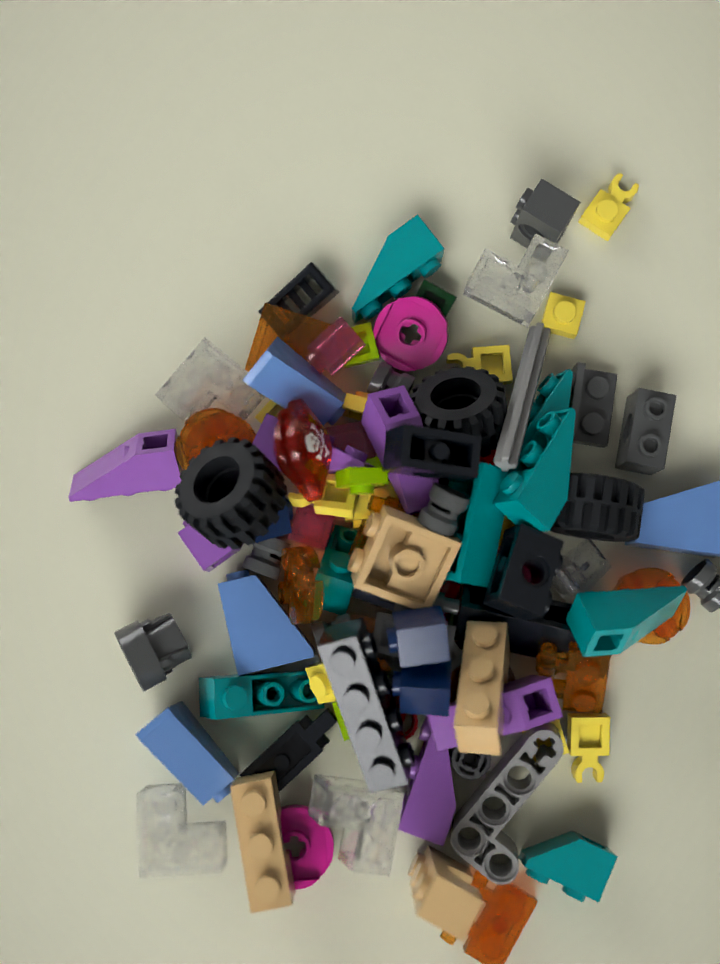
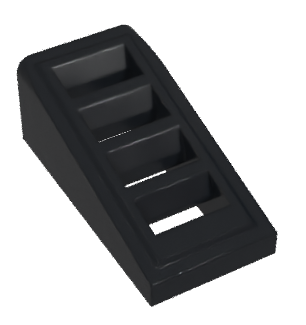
M310 262L258 312L278 336L284 339L331 301L339 291L314 263ZM312 279L322 289L318 295L308 284ZM301 288L311 299L308 304L296 293ZM289 298L301 310L297 314L285 303ZM279 307L289 318L290 321L284 324L275 314L274 310Z

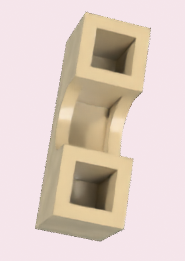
M467 621L454 719L459 752L501 755L504 728L503 683H508L510 660L507 622Z
M275 770L238 777L230 785L250 912L257 913L292 906L296 890L289 851H285L280 819L282 808Z
M428 845L423 855L419 852L416 854L408 870V875L411 876L410 886L416 915L464 942L484 900L479 889L471 885L474 878L467 866Z

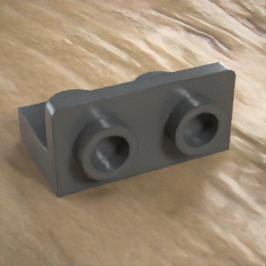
M577 362L571 369L573 378L569 408L572 407L576 411L573 443L605 448L608 446L617 374L585 369L586 363Z

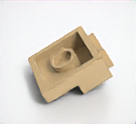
M383 504L379 514L375 512L370 514L364 528V535H367L368 539L363 550L355 548L348 563V571L352 572L353 586L357 589L411 609L431 607L462 543L455 536L448 537L428 529L417 521V517Z

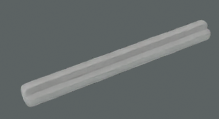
M541 322L529 328L494 457L495 466L500 467L504 472L515 469L518 465L551 334L550 329L545 328L544 323Z

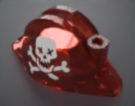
M293 400L288 403L286 409L280 410L277 415L279 422L275 426L272 439L273 454L276 464L282 473L308 502L322 499L332 457V446L326 429L304 400Z

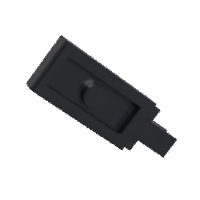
M327 708L314 721L308 715H305L301 720L298 719L241 772L240 776L275 770L278 790L280 792L324 751V747L330 742L325 733L337 722L335 714Z

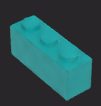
M479 462L478 478L461 482L449 481V487L460 491L471 500L466 510L461 512L457 518L459 525L454 536L460 539L462 545L445 578L446 580L488 587L496 560L504 514L493 502L500 492V483L512 472L511 470L504 472L500 467Z

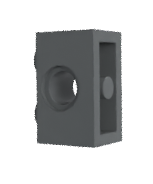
M541 179L534 191L527 188L516 206L517 211L510 223L515 225L510 238L547 260L565 233L581 202Z
M638 388L626 398L615 463L616 469L646 475H653L665 469L676 395Z

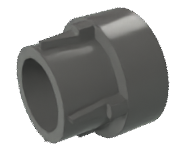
M170 613L151 621L147 619L139 623L137 620L114 632L143 692L167 680L166 675L173 672V668L192 658L187 643Z

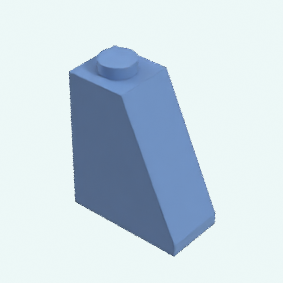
M278 336L242 380L311 426L314 424L318 430H321L327 422L331 426L334 425L346 410L342 408L346 394Z
M720 481L643 503L640 536L638 539L625 542V545L712 558L720 557Z
M242 570L227 574V582L218 584L238 676L316 656L313 645L260 576H250L248 570Z
M183 701L165 709L135 734L146 748L202 805H205L212 798L216 803H219L231 793L230 785L239 772Z

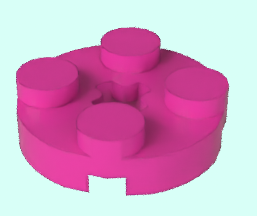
M419 296L401 297L385 306L376 319L373 331L382 359L394 368L407 372L424 369L435 363L443 354L449 337L448 320L440 308L432 301ZM412 324L418 326L417 332L421 334L420 341L414 339L409 344L404 341L406 335L401 331L404 326L410 327Z
M286 805L281 807L280 815L283 843L290 842L291 836H298L299 841L306 844V848L300 849L299 856L297 857L292 856L291 850H285L289 851L295 890L313 885L325 873L332 862L334 837L330 825L326 822L320 811L305 805Z

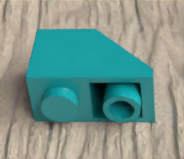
M335 524L318 568L308 605L338 615L347 612L355 588L351 578L352 572L348 571V563L355 548L363 550L368 539L367 535L355 529Z
M572 830L522 849L518 858L524 867L527 868L525 873L531 878L544 884H548L549 879L563 885L562 891L581 902H584L586 897L599 902L618 856L608 847Z

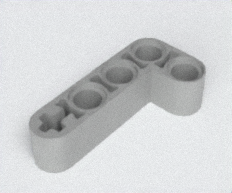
M551 722L525 730L461 807L452 821L451 844L453 849L495 884H508L519 873L516 844L502 829L563 755L564 746L559 730ZM550 737L552 744L550 747L544 744L539 748L537 747L536 739L540 738L545 741ZM534 754L536 755L537 763L532 758ZM515 766H523L530 771L528 776L521 780L511 778L508 772ZM494 796L502 799L504 804L499 809H489L484 805V801L488 797ZM465 827H473L479 832V835L475 838L467 839L461 836L459 831ZM503 853L508 855L510 860L505 864H496L490 858L495 854Z

